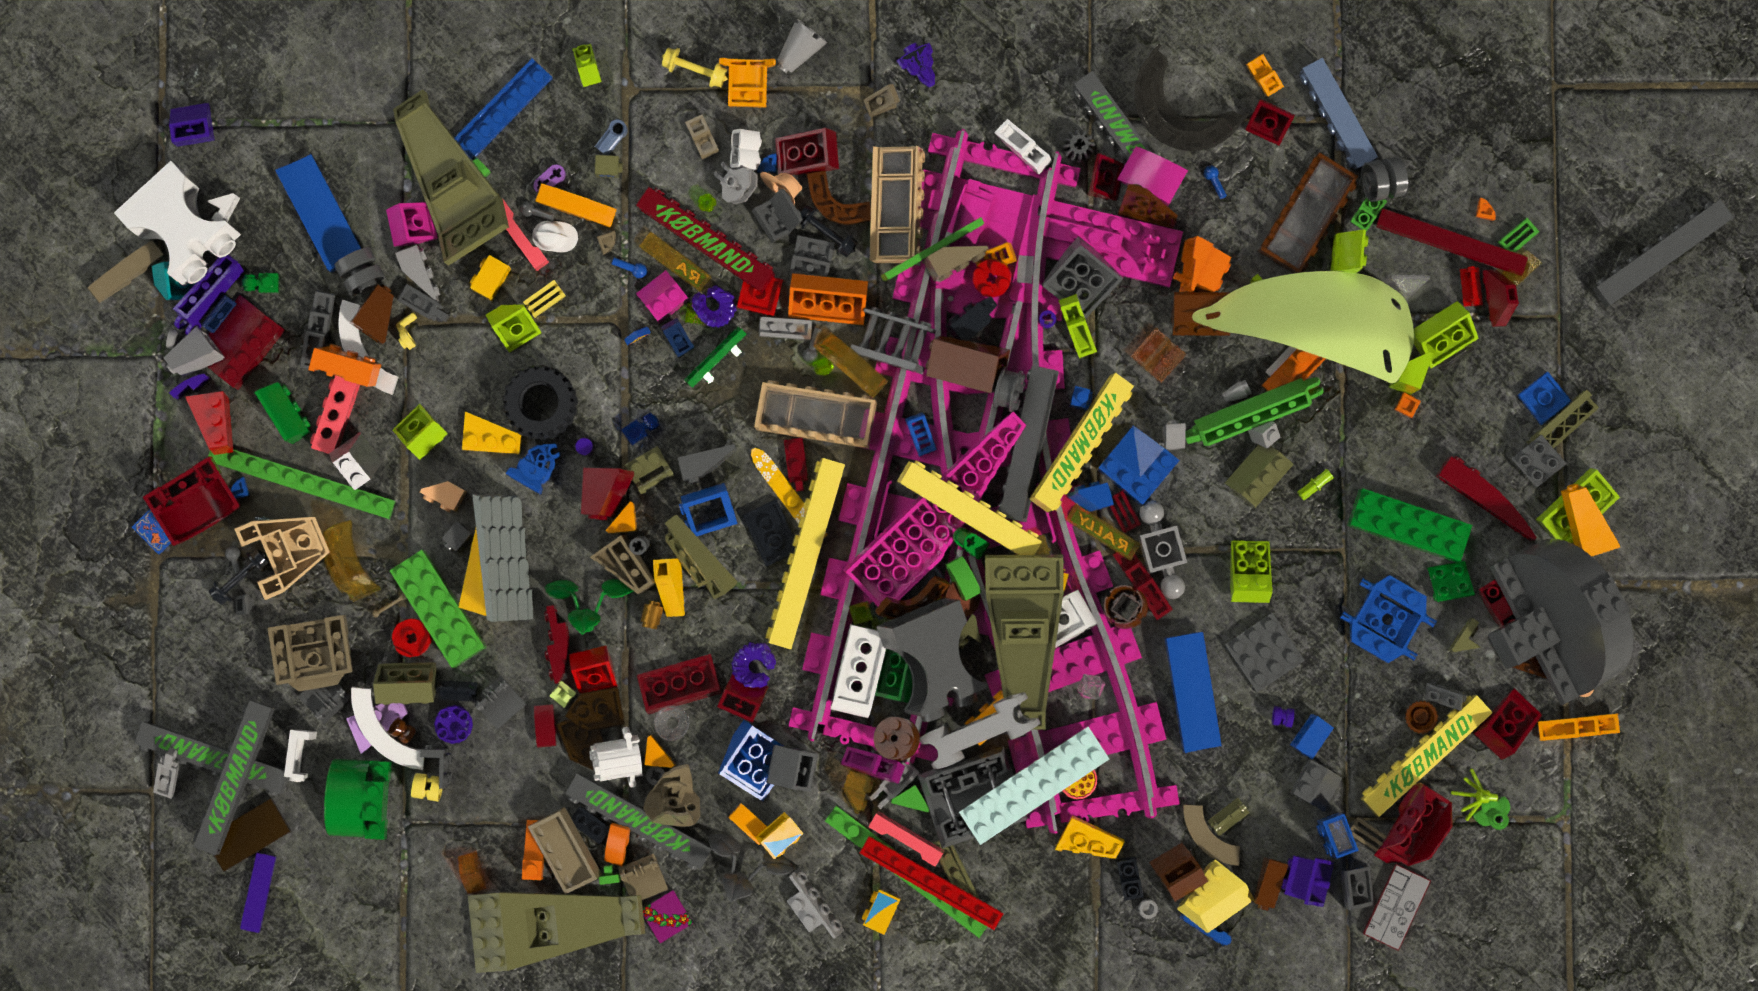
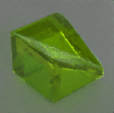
M688 302L685 323L704 326V323L701 322L693 310L692 303Z
M868 601L849 606L854 625L873 620Z

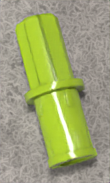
M1325 469L1316 478H1311L1310 482L1297 493L1302 500H1306L1317 490L1320 491L1321 487L1334 479L1328 469Z

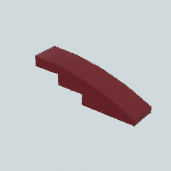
M1132 549L1127 556L1118 550L1112 554L1132 586L1145 595L1148 609L1156 620L1173 610L1154 579L1149 575Z

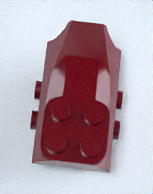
M1423 783L1413 785L1399 806L1400 816L1374 856L1388 864L1402 862L1407 866L1431 859L1453 827L1452 802Z

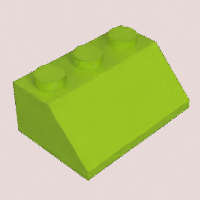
M1458 301L1414 328V345L1421 356L1428 352L1434 353L1429 365L1430 369L1479 339L1470 312Z
M1428 352L1409 361L1400 378L1395 383H1390L1388 387L1405 392L1408 395L1420 390L1434 353Z

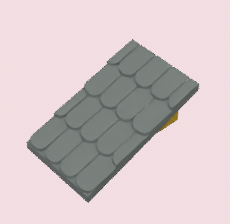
M472 494L476 528L458 608L484 615L491 622L533 619L532 589H530L529 564L526 560L525 528L522 527L521 500L519 496Z

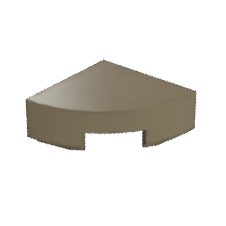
M615 230L597 236L603 255L608 254L615 246Z

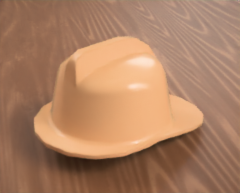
M767 172L760 173V177L766 186L775 193L783 188L790 195L791 201L795 205L794 198L802 190V186L792 175L780 173L773 176Z

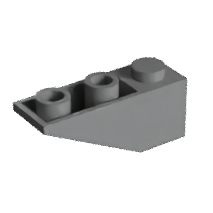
M415 245L395 253L401 270L438 302V295L441 294L437 284L433 285L431 278L434 275L431 267L426 266L425 260H427L424 249L420 250Z

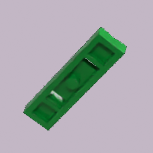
M737 326L684 381L692 388L702 378L710 384L715 378L709 371L729 351L736 357L742 352L736 344L746 333Z

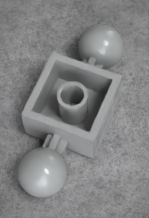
M1147 501L1140 508V517L1144 523L1150 525L1151 533L1138 536L1147 572L1153 573L1162 570L1164 579L1160 585L1161 592L1169 599H1177L1184 593L1185 583L1181 577L1175 575L1173 567L1187 563L1178 527L1173 526L1162 529L1163 506L1157 501Z

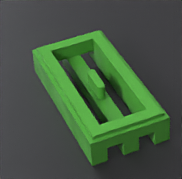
M1526 218L1497 243L1503 249L1516 252L1537 235L1539 230ZM1525 224L1528 225L1526 229H1524L1520 234H1518L1507 245L1504 243L1522 226H1524ZM1530 229L1533 230V233H1531L1526 239H1524L1520 244H1518L1513 250H1510V246H1512L1517 240H1519L1523 235H1525Z

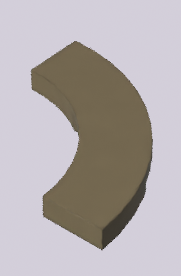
M1183 805L1186 827L1197 846L1207 855L1220 862L1239 866L1240 846L1227 844L1210 831L1204 819L1202 805Z

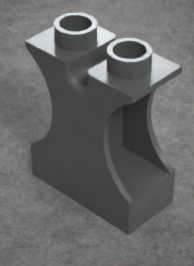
M941 598L876 626L883 647L899 654L911 671L913 688L910 700L904 709L905 713L921 716L923 722L933 721L945 715L943 707L949 705L947 697L953 698L956 707H963L978 700L976 692L988 688L987 683L974 679L965 670L960 660L959 639L962 629L967 623L960 600Z

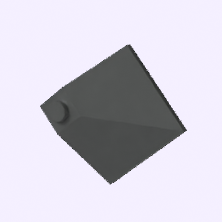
M1078 236L1063 253L1042 286L1059 300L1077 294L1086 319L1123 280V277L1091 245Z

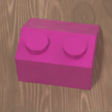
M426 202L399 203L386 209L394 247L410 246L438 239Z
M664 271L636 293L659 324L689 301L686 294L667 271Z

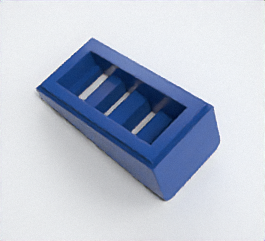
M919 413L906 418L905 422L918 456L920 457L937 450L925 415ZM922 421L921 424L912 427V423ZM921 428L925 429V431L919 432L917 434H915L914 432ZM927 435L928 437L921 441H917V438H920L922 436ZM930 442V446L920 449V445Z

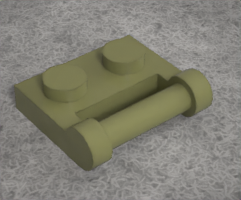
M658 446L624 465L627 470L634 471L633 481L641 495L646 493L647 489L666 478L675 476ZM663 466L665 471L641 483L640 479Z

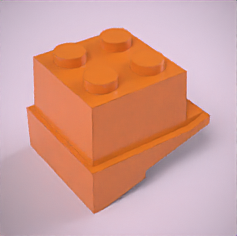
M1199 236L1186 239L1181 262L1184 263L1182 274L1176 272L1173 276V279L1181 282L1179 292H1192L1194 290L1198 292L1218 291L1223 283V280H1221L1223 274H1226L1231 266V263H1229L1231 257L1213 247V243Z

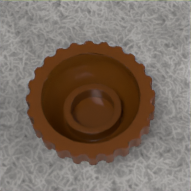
M1419 700L1408 706L1405 719L1408 724L1407 726L1418 734H1424L1435 728L1438 715L1435 710L1436 708L1425 700Z

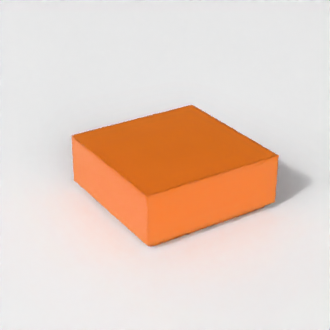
M1403 392L1394 410L1412 418L1421 401Z

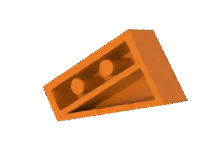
M330 344L327 347L314 348L308 370L313 372L321 370L327 372V376L332 377L336 375L344 378L345 381L370 387L376 386L381 364L375 362V358L364 356L363 358L358 356V352L347 350L346 352L341 350L340 346Z

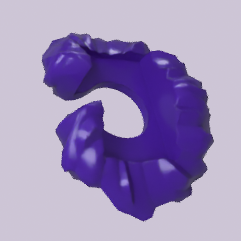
M717 285L708 288L706 296L698 292L692 298L693 310L701 322L709 327L719 328L728 324L737 310L734 305L735 296ZM711 296L717 300L719 304L717 311L708 309L706 297Z
M749 642L748 645H744L743 648L739 649V652L735 653L731 663L732 674L745 687L762 688L767 686L770 678L765 673H752L748 667L749 663L753 660H759L766 667V670L774 669L776 659L767 644Z

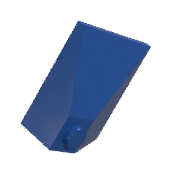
M744 719L732 736L718 773L759 800L764 801L774 786L773 784L766 783L774 745H784Z

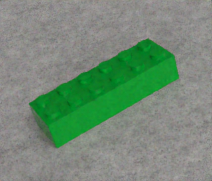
M1363 488L1358 490L1347 524L1349 527L1453 562H1461L1472 529L1471 524Z

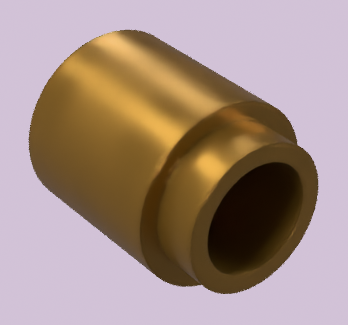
M649 601V604H644L641 618L642 627L657 630L663 612V607H660L659 602Z

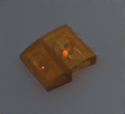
M1155 328L1131 355V358L1157 381L1162 383L1182 361L1186 353Z

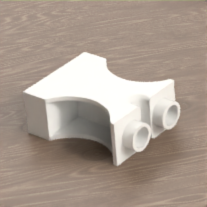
M170 161L119 207L114 214L130 231L142 240L159 239L165 241L170 257L167 273L181 285L186 286L188 283L193 284L200 281L207 273V263L203 260V253L209 250L219 258L224 257L235 248V240L241 234L225 220L214 222L201 219L197 208L199 188L185 172Z

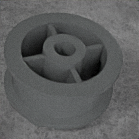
M1003 367L995 389L994 408L1001 406L1009 408L1010 412L1018 410L1020 405L1019 396L1020 393L1024 392L1026 386L1023 371L1020 370L1017 373L1009 371L1007 367Z

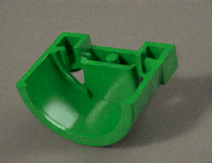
M334 759L331 762L324 797V823L329 836L387 839V804L392 762ZM369 773H371L373 781H367ZM364 821H370L367 827H365Z

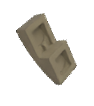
M703 115L685 122L702 159L719 152Z

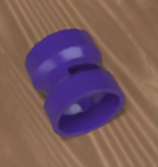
M1274 706L1272 725L1278 726L1282 724L1285 727L1292 728L1294 709L1287 708L1285 710Z

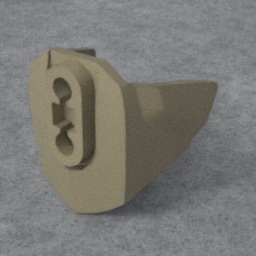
M688 764L676 766L670 771L665 772L649 792L643 809L652 823L687 827L695 825L700 819V798L693 791L692 774Z

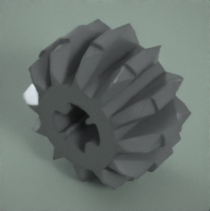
M1076 129L1075 135L1069 132L1070 138L1065 137L1063 140L1067 144L1063 145L1062 148L1068 150L1065 156L1072 154L1071 161L1078 157V162H1082V156L1088 160V153L1093 154L1094 152L1091 147L1095 146V142H1089L1093 137L1089 135L1086 138L1087 131L1085 130L1082 135H1080L1079 129ZM1077 142H1080V145L1083 144L1080 150L1074 147Z

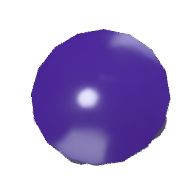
M453 705L440 710L436 716L434 726L440 739L454 744L467 739L471 734L473 722L467 710Z

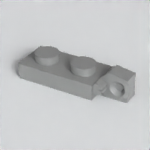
M170 747L165 756L161 757L157 766L153 793L172 799L175 793L179 770V761L175 760L177 749Z

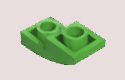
M1366 197L1350 222L1361 230L1367 231L1387 201L1370 202Z
M963 556L945 564L951 581L957 585L962 600L966 601L981 593L978 582Z

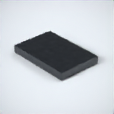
M777 499L742 515L766 567L789 557L790 553L794 554L796 547L792 546L794 535Z

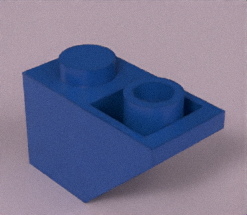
M1097 481L1088 484L1089 487L1085 488V485L1074 487V491L1067 494L1068 498L1087 512L1114 505L1108 483L1100 484Z

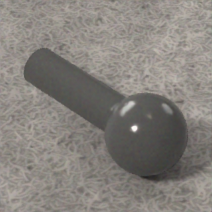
M529 201L522 203L520 206L521 214L526 217L535 215L550 221L554 219L555 215L553 213L535 208L534 204Z
M817 327L814 328L809 348L803 352V359L807 363H814L818 358L816 348L822 329Z
M230 546L226 549L225 556L232 562L236 575L242 569L239 562L241 552L238 547Z

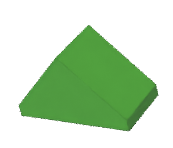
M913 785L891 800L893 804L929 813V807L916 785Z

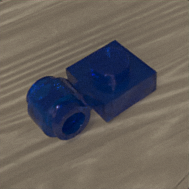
M650 412L642 417V424L636 419L621 429L632 446L648 436L645 429L653 431L659 426V420L655 414L653 415Z

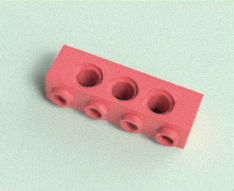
M336 375L334 379H331L328 387L330 393L323 401L322 408L324 410L322 415L318 416L316 426H318L316 434L313 433L310 439L312 449L329 454L340 446L360 388L359 384L345 381L344 378ZM343 392L344 400L337 402L336 395ZM337 410V419L331 420L330 413ZM330 428L332 435L330 438L325 439L324 431Z

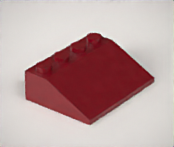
M241 295L235 301L237 303L217 330L214 333H209V337L225 358L207 366L217 376L237 390L240 389L285 331L283 327Z

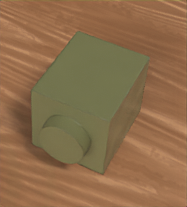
M596 155V177L619 178L620 173H623V162L620 161L619 156Z

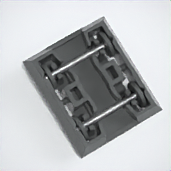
M1004 746L960 760L944 768L918 774L941 848L975 838L968 826L960 828L967 824L959 814V811L1013 776ZM975 765L976 769H978L967 773L966 767ZM962 770V775L951 778L953 777L951 772ZM1027 815L1023 816L1011 825L1028 820Z

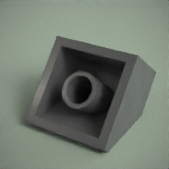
M1308 759L1290 793L1324 812L1342 777L1317 762Z

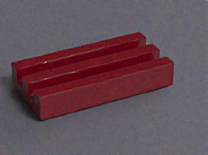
M1124 491L1113 495L1112 499L1115 500L1128 524V527L1125 528L1114 505L1109 506L1122 532L1125 533L1141 525ZM1118 497H1122L1135 522L1134 524L1131 523Z

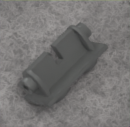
M1427 682L1425 699L1459 711L1462 710V703L1467 699V695L1463 691L1449 690L1448 687L1437 684V682Z

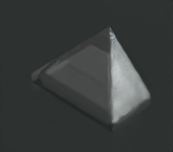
M1390 275L1388 277V281L1406 300L1430 279V275Z

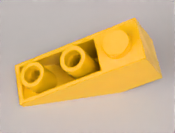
M678 558L653 560L654 580L666 617L685 616L681 562Z

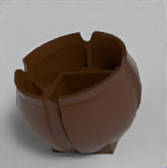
M1121 585L1110 591L1111 595L1109 597L1106 596L1104 601V613L1111 624L1115 623V626L1120 629H1131L1141 624V619L1146 617L1148 611V602L1145 595L1141 591H1137L1136 587L1130 585ZM1127 598L1138 605L1128 620L1117 613Z

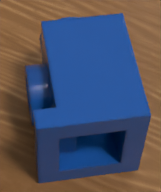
M1075 386L1069 407L1087 411L1091 404L1093 392H1090V389Z

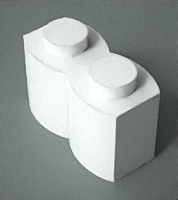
M745 129L732 131L731 168L758 169L761 161L758 150L762 143L760 132Z

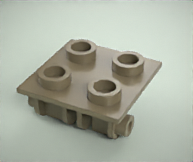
M655 854L618 868L620 878L624 882L629 896L641 895L642 900L668 890Z

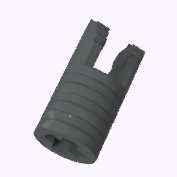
M642 535L636 536L630 542V551L635 555L643 554L650 548L651 540ZM641 542V546L643 547L638 549V544Z

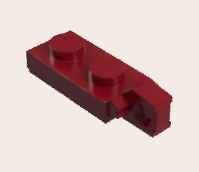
M803 438L784 440L790 483L795 482L796 492L804 491L803 481H807L808 474Z

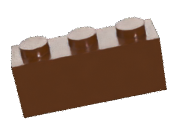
M1174 292L1171 315L1172 334L1181 336H1230L1229 332L1216 330L1195 322L1192 315L1197 310L1212 306L1231 292ZM1218 311L1206 314L1207 320L1218 318L1221 313Z

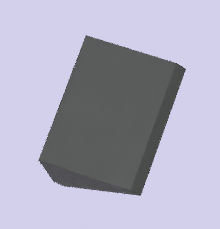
M1370 866L1340 869L1344 908L1355 910L1374 905Z

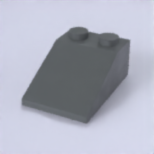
M735 444L678 457L683 481L685 483L688 482L689 485L700 483V479L709 475L737 451Z

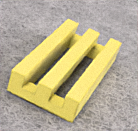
M553 280L523 303L533 317L536 318L566 295L556 281ZM552 287H555L554 290L549 292L547 295L539 299L534 304L530 305L532 301L540 297L542 294L547 292ZM559 292L560 295H558L553 300L548 302L546 305L538 309L536 312L533 310L534 308L542 304L544 301L549 299L551 296Z

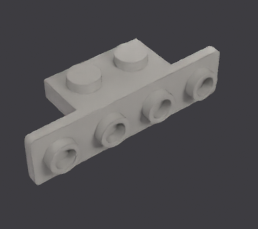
M800 868L796 869L789 875V878L799 892L787 900L788 904L808 932L823 924L832 938L835 939L844 931V928L833 915L829 906L820 897L817 889L812 886L806 874Z

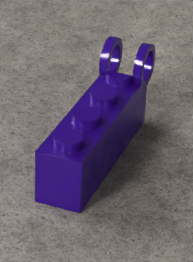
M229 255L218 258L207 270L205 276L196 282L173 308L178 315L174 326L177 329H182L189 323L185 331L186 335L191 332L195 325L201 329L202 323L200 320L244 272L241 265Z

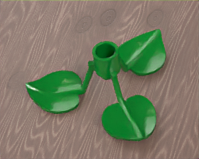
M619 579L607 580L601 586L604 591L600 595L595 611H592L590 609L580 610L575 594L578 591V586L568 580H557L544 587L546 593L554 599H566L570 596L573 598L576 610L568 614V620L582 635L593 631L594 626L601 621L598 610L606 594L610 598H619L633 592L631 588Z

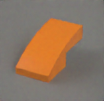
M611 823L604 861L623 866L625 863L626 847L629 843V827Z

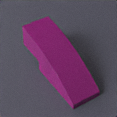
M848 746L841 761V765L896 784H899L905 768L899 761Z

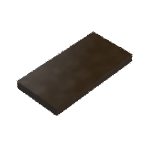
M271 798L232 821L220 854L214 855L223 872L291 832L274 800Z

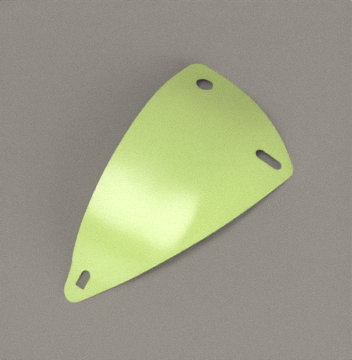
M1315 271L1264 279L1243 286L1229 293L1212 306L1197 310L1192 315L1195 322L1213 329L1285 344L1360 370L1389 383H1395L1402 375L1410 359L1414 344L1413 323L1405 298L1384 282L1368 275L1353 272ZM1392 298L1400 304L1401 310L1393 305ZM1218 311L1221 313L1218 318L1209 320L1206 318V314ZM1385 349L1390 353L1391 373L1385 369L1383 350Z

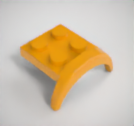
M719 58L720 65L729 67L728 107L766 108L767 68L775 66L776 60Z

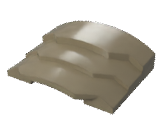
M346 615L268 628L276 685L289 684L298 691L338 685L344 674L353 672Z

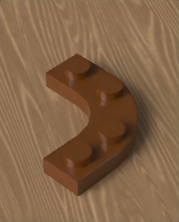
M826 171L807 174L813 204L825 218L843 225L871 221L870 201L856 204L839 203L831 196Z
M934 576L915 597L905 601L886 597L875 612L881 617L892 620L938 600L950 584L946 579Z

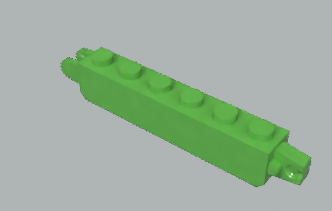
M1312 377L1303 381L1300 378L1194 420L1195 425L1185 431V440L1187 444L1202 441L1205 446H1210L1309 407L1312 403L1311 399L1323 394V388L1319 386L1320 379Z

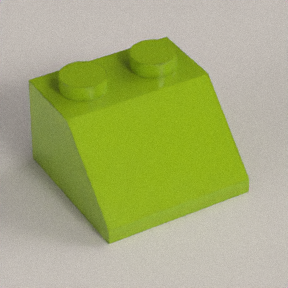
M421 404L392 429L402 443L419 460L426 456L448 434Z

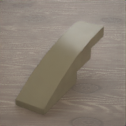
M151 240L116 264L87 289L98 303H101L129 285L131 280L147 271L149 266L162 259L164 255Z

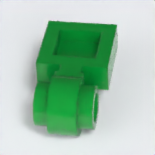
M259 273V280L255 279V275H243V291H255V288L259 287V293H279V274Z

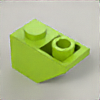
M580 45L577 48H573L583 87L602 82L592 45Z

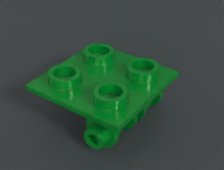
M1465 561L1427 568L1434 591V601L1441 602L1475 595Z

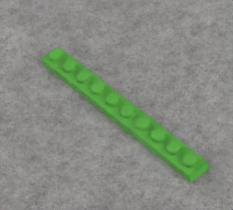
M234 449L232 453L214 455L210 450L208 457L212 456L218 465L390 519L396 502L366 491L354 490L350 486Z
M837 805L825 820L826 823L861 849L868 836L895 850ZM898 876L978 938L986 930L987 926Z

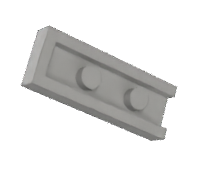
M760 317L759 337L811 340V320Z

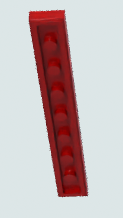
M868 836L859 852L992 930H995L1004 914Z

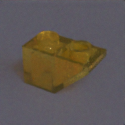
M849 770L843 789L854 812L859 814L860 811L864 812L867 800H864L866 792H871L874 782L870 781V776Z

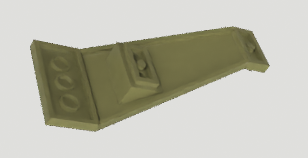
M423 89L395 107L393 112L396 125L437 230L443 261L449 266L509 228L503 199L432 110L428 94Z
M1063 554L985 555L986 599L1003 697L1006 698L1013 694L1025 692L1028 699L1021 702V713L1026 718L1039 719L1041 724L1032 730L1046 729L1045 712L1063 600ZM1017 628L1018 631L1013 632L1012 629ZM1037 628L1038 631L1033 632L1031 629Z
M521 892L468 895L476 973L509 971L623 936L645 934L641 895L608 896Z

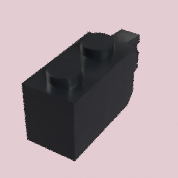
M991 296L980 302L973 303L971 301L963 307V312L959 315L956 313L948 319L949 323L945 327L954 339L968 341L990 323L991 316L989 314L996 308L997 304Z

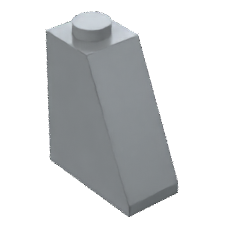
M197 326L164 357L168 364L166 366L168 370L173 374L178 373L182 377L225 358L209 335Z

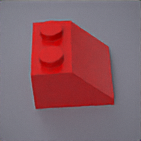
M606 645L569 654L571 672L579 694L618 687L611 657Z

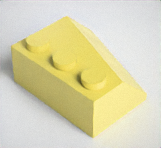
M1216 859L1203 870L1208 882L1187 894L1177 910L1207 933L1254 901L1246 883Z

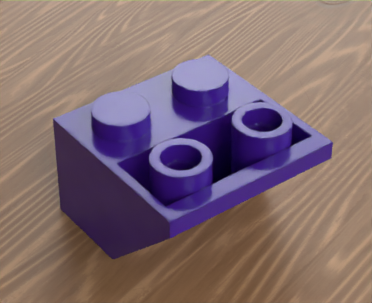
M209 103L171 109L169 128L171 141L174 145L179 147L215 141Z

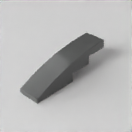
M320 290L315 291L308 330L305 332L300 368L309 369L314 348L326 347L336 295L334 293Z

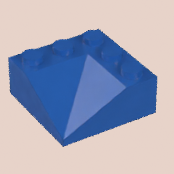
M1133 425L1097 470L1142 506L1180 460Z

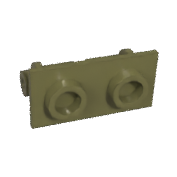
M1237 797L1207 821L1218 836H1220L1249 814V811Z

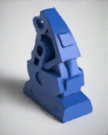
M544 444L534 446L528 450L523 459L519 460L517 469L510 467L506 475L541 495L543 491L542 485L551 477V473L555 468V459L560 457L559 452L555 455L551 454V450L557 448V445Z

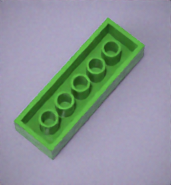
M420 550L389 570L451 668H456L487 648L462 608H458V600L425 550Z

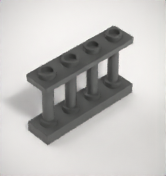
M872 307L871 310L864 308L863 312L871 315L863 341L859 346L852 344L849 352L923 375L925 367L919 365L918 358L927 332L936 334V330L931 328L932 324L920 321V324L914 323L915 319L906 316L901 319L898 318V314L889 311L887 314H883V310ZM878 318L887 320L878 348L875 351L870 350L869 344ZM895 322L902 324L903 328L895 351L890 356L886 355L887 351L885 349ZM910 328L919 329L911 357H908V360H903L901 355Z

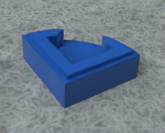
M776 153L768 155L760 162L757 173H776Z
M644 327L634 331L624 340L628 346L649 335L651 332L648 327Z
M245 477L236 480L231 488L236 500L250 496Z

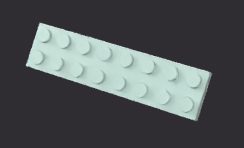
M1087 726L959 811V814L981 845L1108 761L1109 757Z

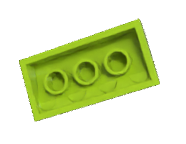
M1590 468L1574 483L1587 488L1602 514L1620 498L1600 472L1594 468ZM1561 495L1536 521L1553 539L1572 543L1573 538Z

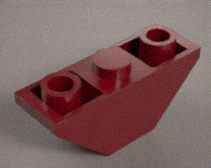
M1484 270L1483 282L1486 288V301L1489 306L1490 322L1492 327L1506 326L1519 304L1516 284L1498 270Z
M1496 579L1478 589L1485 607L1499 627L1516 619Z

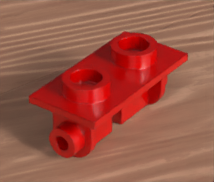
M1471 266L1460 269L1463 307L1483 305L1479 267Z

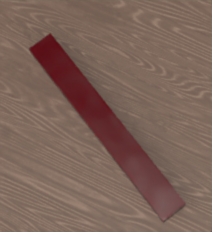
M1383 208L1376 228L1520 276L1523 275L1528 260L1527 256Z

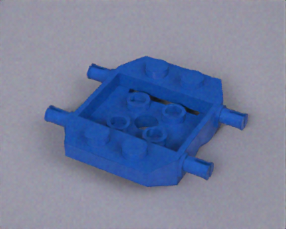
M1390 575L1375 584L1362 578V582L1359 585L1368 589L1369 592L1363 605L1355 616H1351L1345 611L1340 616L1341 619L1350 625V642L1386 663H1390L1401 655H1405L1414 661L1418 653L1408 649L1407 646L1421 622H1425L1434 627L1435 624L1433 623L1437 622V620L1426 614L1427 596ZM1380 593L1413 611V614L1379 596ZM1385 614H1389L1392 617V622L1389 625L1384 624L1382 621V617ZM1364 624L1365 626H1367V627H1369L1370 629L1376 631L1377 633L1383 635L1384 637H1386V638H1388L1389 640L1395 642L1396 644H1393V643L1389 642L1388 640H1386V639H1384L1383 637L1377 635L1376 633L1372 632L1371 630L1365 628V627L1362 626V625Z

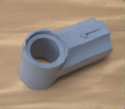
M613 120L594 147L604 155L609 156L621 139L627 135L628 128L626 124L621 120ZM616 125H623V131L621 133H614V127Z

